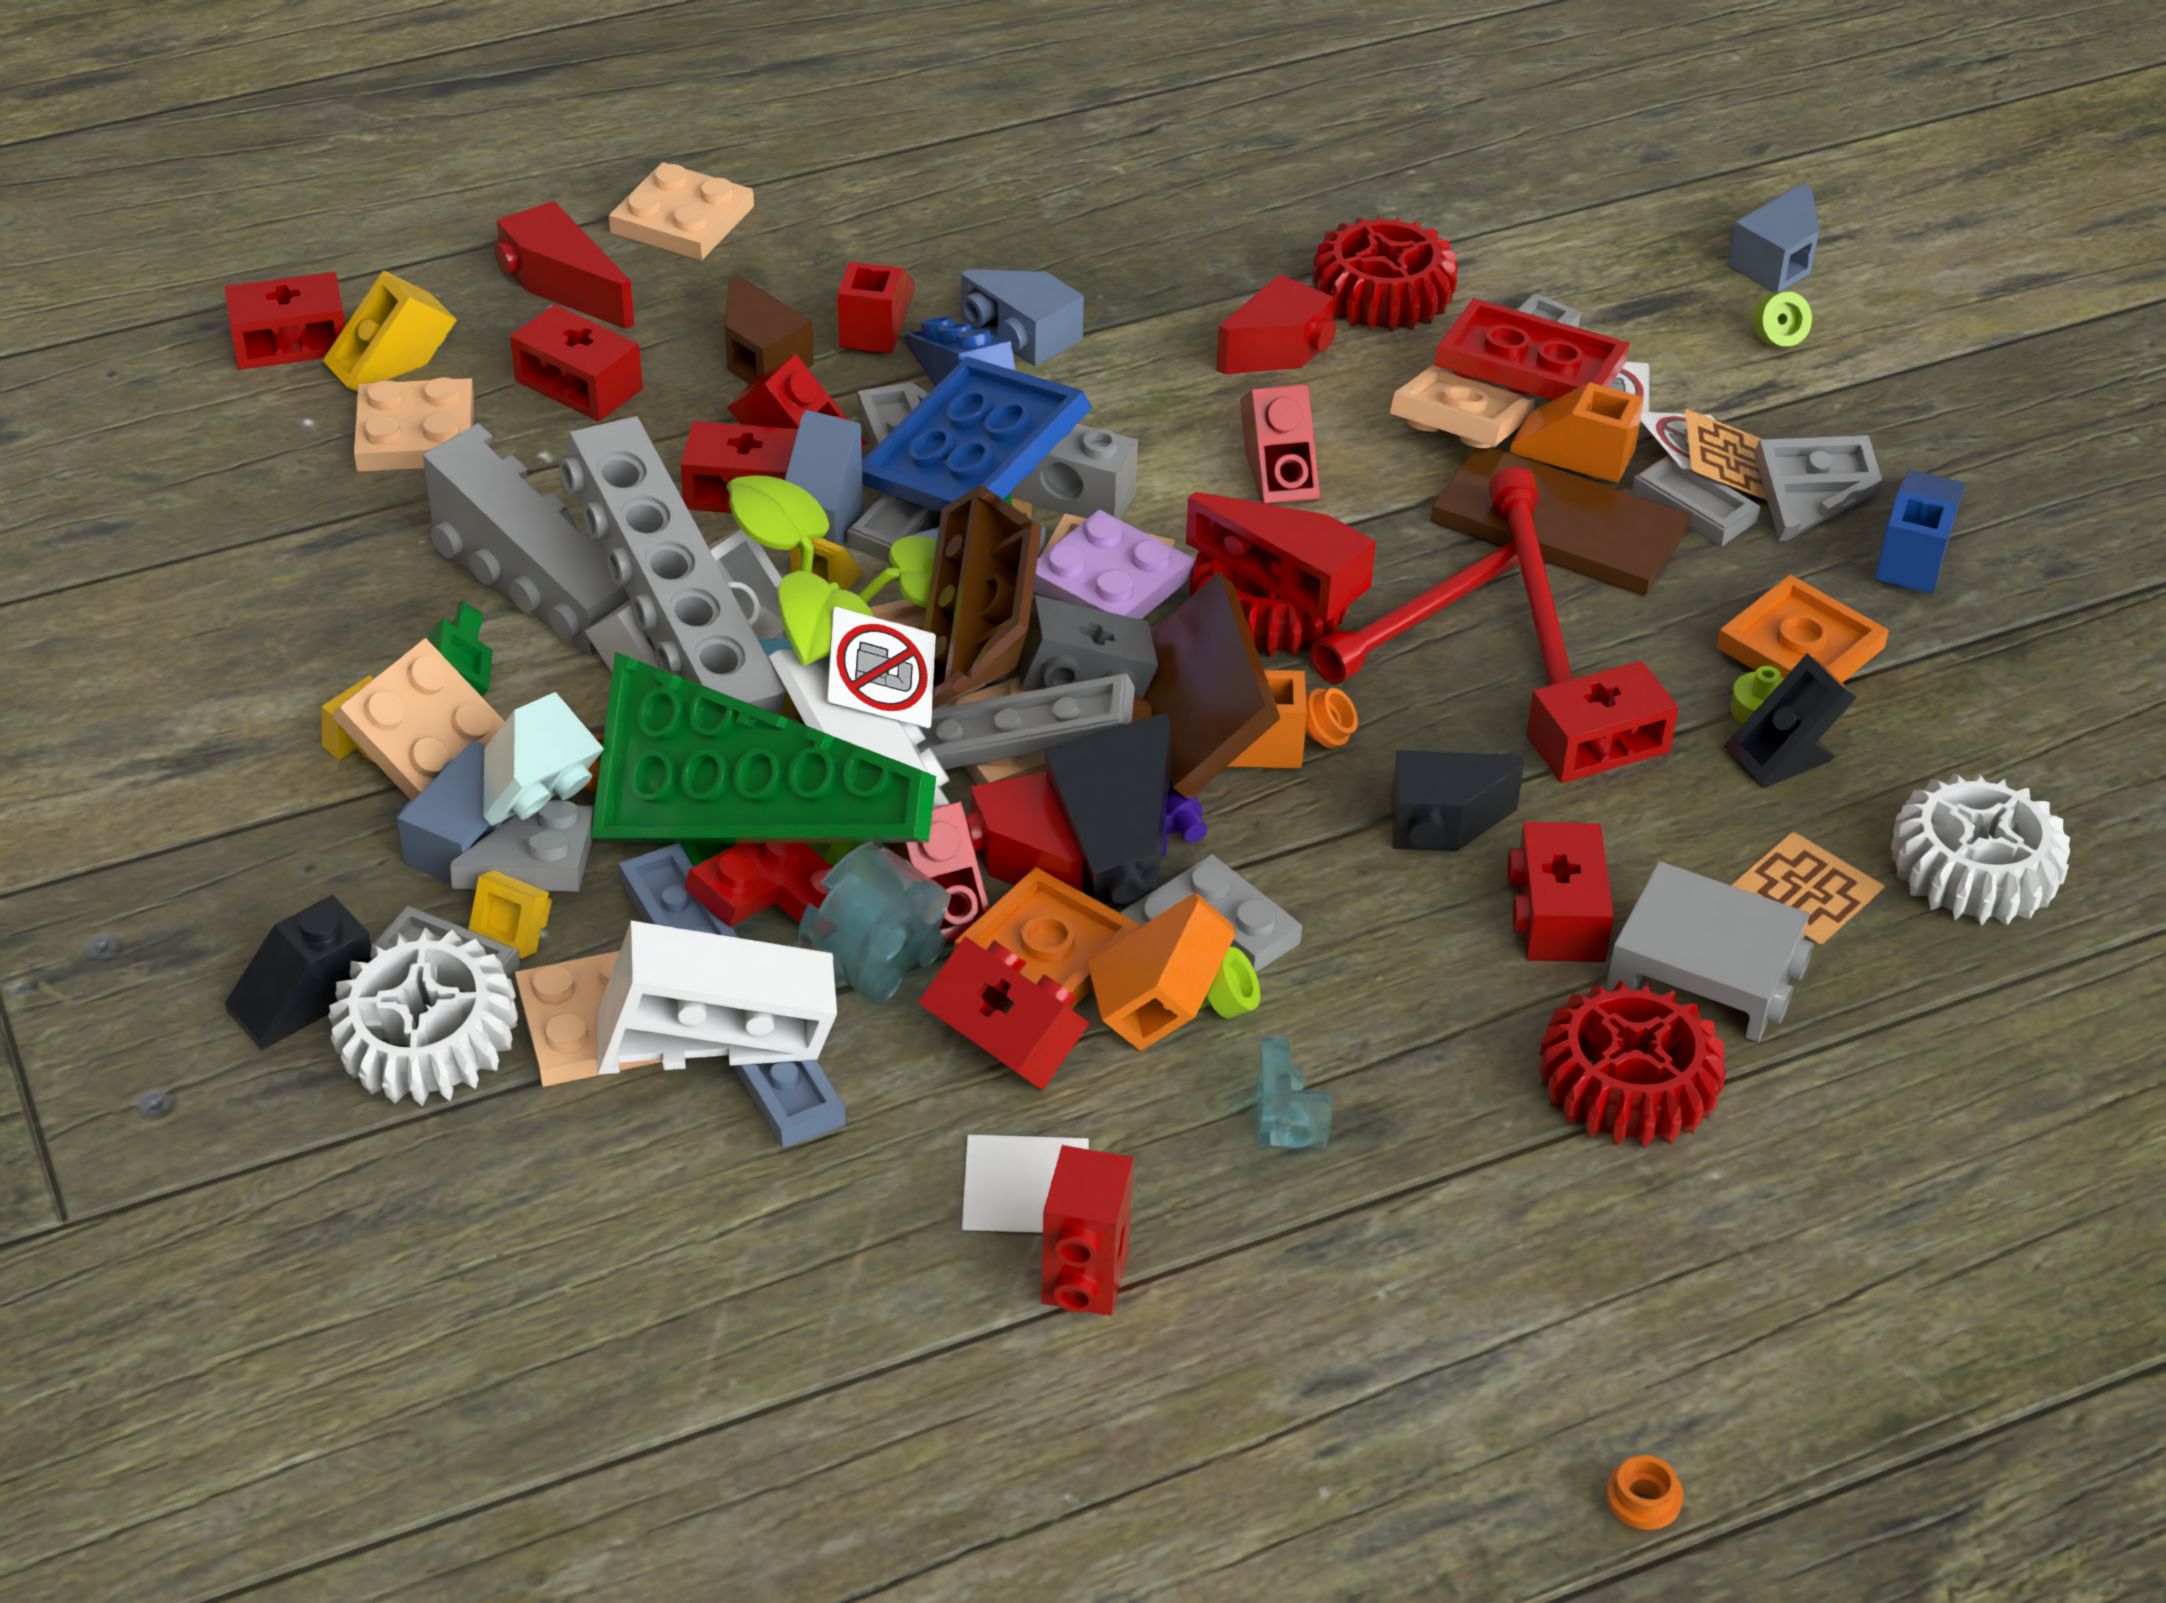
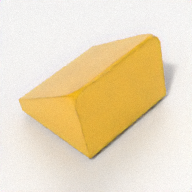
M822 538L810 539L814 545L811 573L823 578L827 583L836 582L839 585V589L848 590L861 577L859 565L844 547ZM797 545L789 549L791 573L800 571L802 554Z

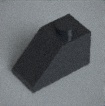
M1396 750L1391 793L1393 849L1458 851L1515 812L1519 802L1524 756Z
M334 895L275 924L225 1001L228 1014L261 1051L329 1015V1005L338 1002L335 995L337 991L336 982L352 980L349 973L351 961L363 963L372 961L369 932Z

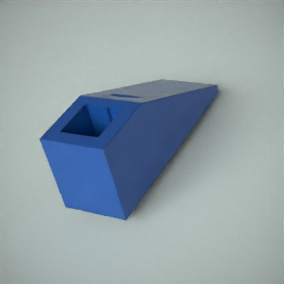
M952 316L926 319L920 322L921 330L904 334L907 345L935 387L966 356L1016 371L1011 341L990 334L989 329L972 328L969 322H953Z
M1913 470L1908 471L1898 490L1887 525L1875 580L1895 584L1905 589H1916L1934 593L1966 483Z

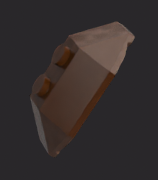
M981 484L943 507L941 511L923 631L936 635L932 710L968 695L1016 669L1028 631L1042 526Z

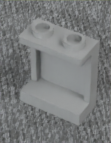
M1659 861L1614 944L1606 990L1608 992L1612 991L1619 980L1629 990H1636L1643 975L1747 1012L1750 1019L1745 1038L1759 1043L1768 1022L1772 1021L1780 1024L1784 1018L1793 992V986L1787 984L1789 978L1801 980L1807 969L1814 943L1804 940L1810 913Z

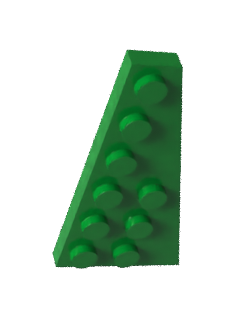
M615 652L603 739L604 750L601 754L591 839L605 844L929 842L937 776Z

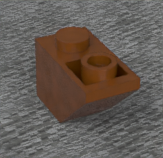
M738 274L729 278L725 315L727 370L751 384L757 377L794 354H797L807 368L814 365L812 320Z

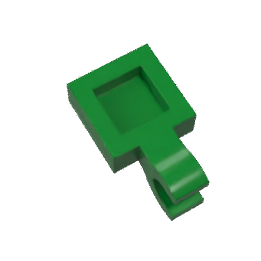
M461 600L457 604V613L453 622L450 623L444 618L440 619L437 625L428 633V641L482 697L489 691L493 650L478 641L479 630L483 621L482 612Z

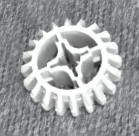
M1954 773L1946 784L1931 779L1926 789L1913 791L1911 798L1906 802V805H1903L1901 813H1898L1891 843V850L1893 851L1891 859L1896 862L1897 878L1909 881L1910 895L1928 896L1930 910L1940 907L1952 910L1954 920L1962 914L1975 916L1982 926L1989 917H1995L2008 926L2016 915L2031 919L2033 913L2039 907H2048L2050 901L2055 897L2059 885L2064 883L2069 867L2066 863L2070 853V837L2064 834L2063 819L2050 815L2049 802L2031 801L2029 788L2019 791L2008 788L2005 778L1998 784L1986 782L1980 773L1977 774L1973 781H1965Z
M426 927L418 941L408 942L398 932L395 947L385 951L372 944L370 953L372 961L369 963L351 961L349 973L352 980L336 982L337 991L335 995L338 1002L329 1005V1019L333 1026L331 1029L333 1033L331 1040L336 1053L341 1054V1060L347 1073L351 1074L352 1078L359 1077L362 1086L368 1089L370 1094L384 1089L386 1097L390 1098L394 1104L408 1091L411 1092L413 1099L422 1107L429 1092L439 1090L442 1096L451 1101L454 1085L464 1082L476 1089L479 1080L476 1071L484 1069L497 1072L499 1062L497 1052L511 1050L513 1037L510 1029L517 1027L516 1021L518 1020V1013L513 1000L516 995L511 979H507L502 963L496 958L495 954L486 955L484 947L479 944L477 939L462 944L461 937L457 936L453 929L440 941H436L434 934ZM380 1039H388L389 1044L381 1041ZM394 1045H405L407 1047H398Z

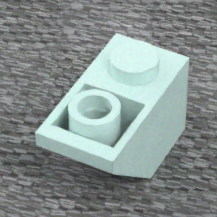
M556 692L515 709L484 749L483 817L491 826L516 814L521 820L527 819L539 811L550 798L558 795L562 800H566L579 792L592 778V774L588 769L604 748Z

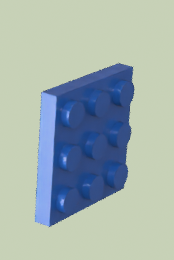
M966 356L862 461V483L866 487L939 512L942 511L943 507L980 484L1004 499L1025 477L1034 471L1036 465L1061 439L1071 433L1074 426L1092 407L1083 390Z

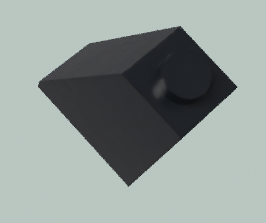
M1165 712L1044 749L1046 776L1083 857V877L1091 897L1104 905L1114 902L1124 904L1139 899L1146 892L1158 889L1172 764L1171 722L1167 713Z

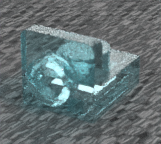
M1262 1037L1256 1081L1258 1145L1286 1146L1290 1148L1327 1146L1333 1112L1332 1093L1328 1091L1303 1090L1302 1066H1290L1289 1038Z

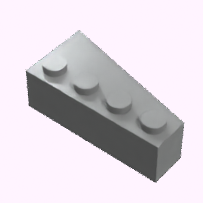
M479 423L424 453L423 462L433 525L431 538L437 550L444 557L453 558L473 572L483 584L493 586L513 600L521 611L525 613L530 612L550 626L561 639L570 640L591 656L598 652L585 630L630 600L624 586H618L612 580L607 565V553L600 540H593L588 534L587 529L581 532L577 530L572 516L567 511V505L553 492L542 497L523 479L527 476L528 469L512 454L504 459L500 458L488 446L492 443V435Z

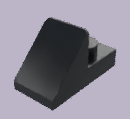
M1807 653L1724 747L1762 785L1769 787L1828 763L1835 757L1819 739L1857 697L1819 660Z

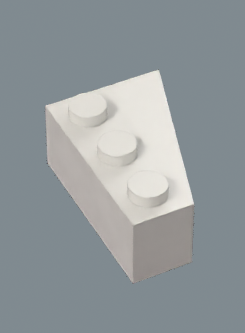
M631 921L597 1011V1075L620 1073L619 1063L663 1060L664 1070L686 1069L685 1058L729 1055L730 1066L817 1060L837 1015L832 953Z

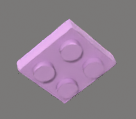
M1099 509L1037 559L1033 591L1043 597L1141 620L1186 583L1190 577H1193L1194 558Z

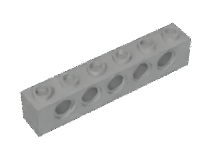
M638 416L570 431L566 458L560 461V474L563 485L570 495L576 494L582 505L584 523L588 534L593 540L599 539L607 553V565L611 578L616 585L624 586L631 600V611L637 628L641 632L647 631L655 646L656 661L659 669L781 716L786 690Z

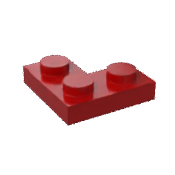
M739 843L689 869L684 886L686 891L729 927L776 903L821 942L864 919L871 902V898L805 843Z

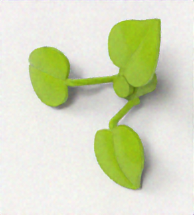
M744 476L728 482L726 487L729 490L731 513L736 523L748 537L759 544L773 549L789 550L797 545L800 548L802 554L800 571L790 573L782 579L777 590V604L784 626V638L789 639L802 666L831 655L834 607L874 617L866 603L887 583L899 581V589L908 601L927 608L937 540L924 536H908L895 541L888 554L894 568L885 569L859 595H856L850 591L839 589V585L836 582L827 583L823 578L811 573L814 545L810 539L824 537L829 529L827 515L812 495L791 482L769 476Z

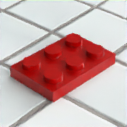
M1473 298L1438 344L1434 365L1452 370L1454 374L1462 378H1479L1503 385L1513 393L1534 394L1555 400L1589 382L1610 387L1626 363L1630 342Z

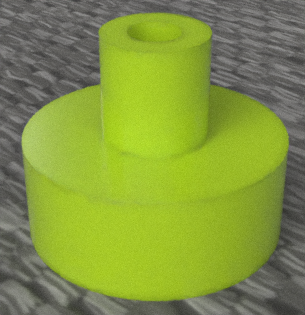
M1773 292L1764 296L1756 305L1753 313V326L1757 336L1765 344L1774 347H1787L1800 343L1808 335L1812 325V312L1808 302L1801 295L1794 292Z
M1761 666L1756 672L1744 674L1736 680L1730 702V711L1733 717L1742 725L1784 679L1780 677L1781 674L1776 668Z
M1229 947L1200 1007L1202 1009L1212 1005L1222 1017L1232 1019L1256 1009L1260 1002V986L1255 970L1245 954L1236 947Z

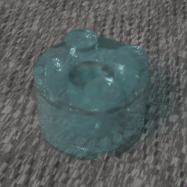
M866 843L848 853L827 874L821 885L830 890L819 909L810 903L808 904L802 916L798 932L800 948L832 953L834 974L879 1005L885 1003L893 996L905 972L915 964L922 968L929 966L941 953L946 942V936L939 929L946 909L949 906L951 894L892 850L887 849L882 844L880 849L873 843Z

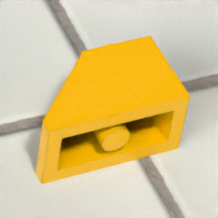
M383 270L323 359V362L348 389L358 392V384L389 380L427 365L457 319L430 292Z

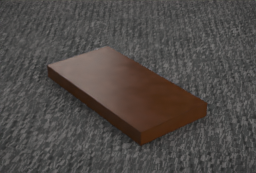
M1492 447L1474 448L1432 505L1431 522L1504 546L1514 540L1509 520L1503 518L1493 508L1488 488L1489 482L1494 475L1504 469L1513 467L1527 469L1534 476L1539 494L1535 510L1531 515L1543 561L1645 596L1689 530L1691 514Z
M1220 572L1215 574L1151 633L1158 668L1145 696L1151 705L1152 716L1166 712L1169 717L1172 743L1170 780L1172 787L1187 799L1197 794L1280 720L1277 706L1234 584Z

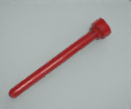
M1513 467L1504 469L1492 477L1488 488L1494 510L1501 514L1503 518L1509 520L1549 685L1572 680L1573 676L1531 515L1539 499L1533 474L1524 468Z
M1514 541L1498 548L1359 631L1353 633L1351 631L1343 632L1336 630L1317 640L1311 647V660L1315 670L1321 678L1334 685L1340 684L1354 676L1361 670L1367 653L1519 564Z

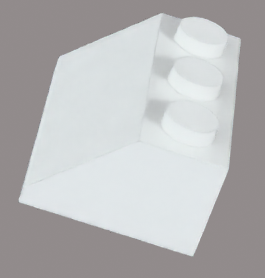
M741 528L710 544L708 548L757 638H784V626L777 604V590L782 578L761 545L748 537ZM628 600L585 630L611 672L613 671L615 652L659 668L656 661L655 646L648 632H641L634 622L631 600Z
M777 650L768 656L806 726L937 776L933 807L950 804L940 787L950 781L948 775L930 748L920 753L917 747L918 743L926 739L919 725L829 702L828 685L831 655L806 666L801 665L794 650ZM883 843V844L886 846V848L889 850L888 844H887V843Z

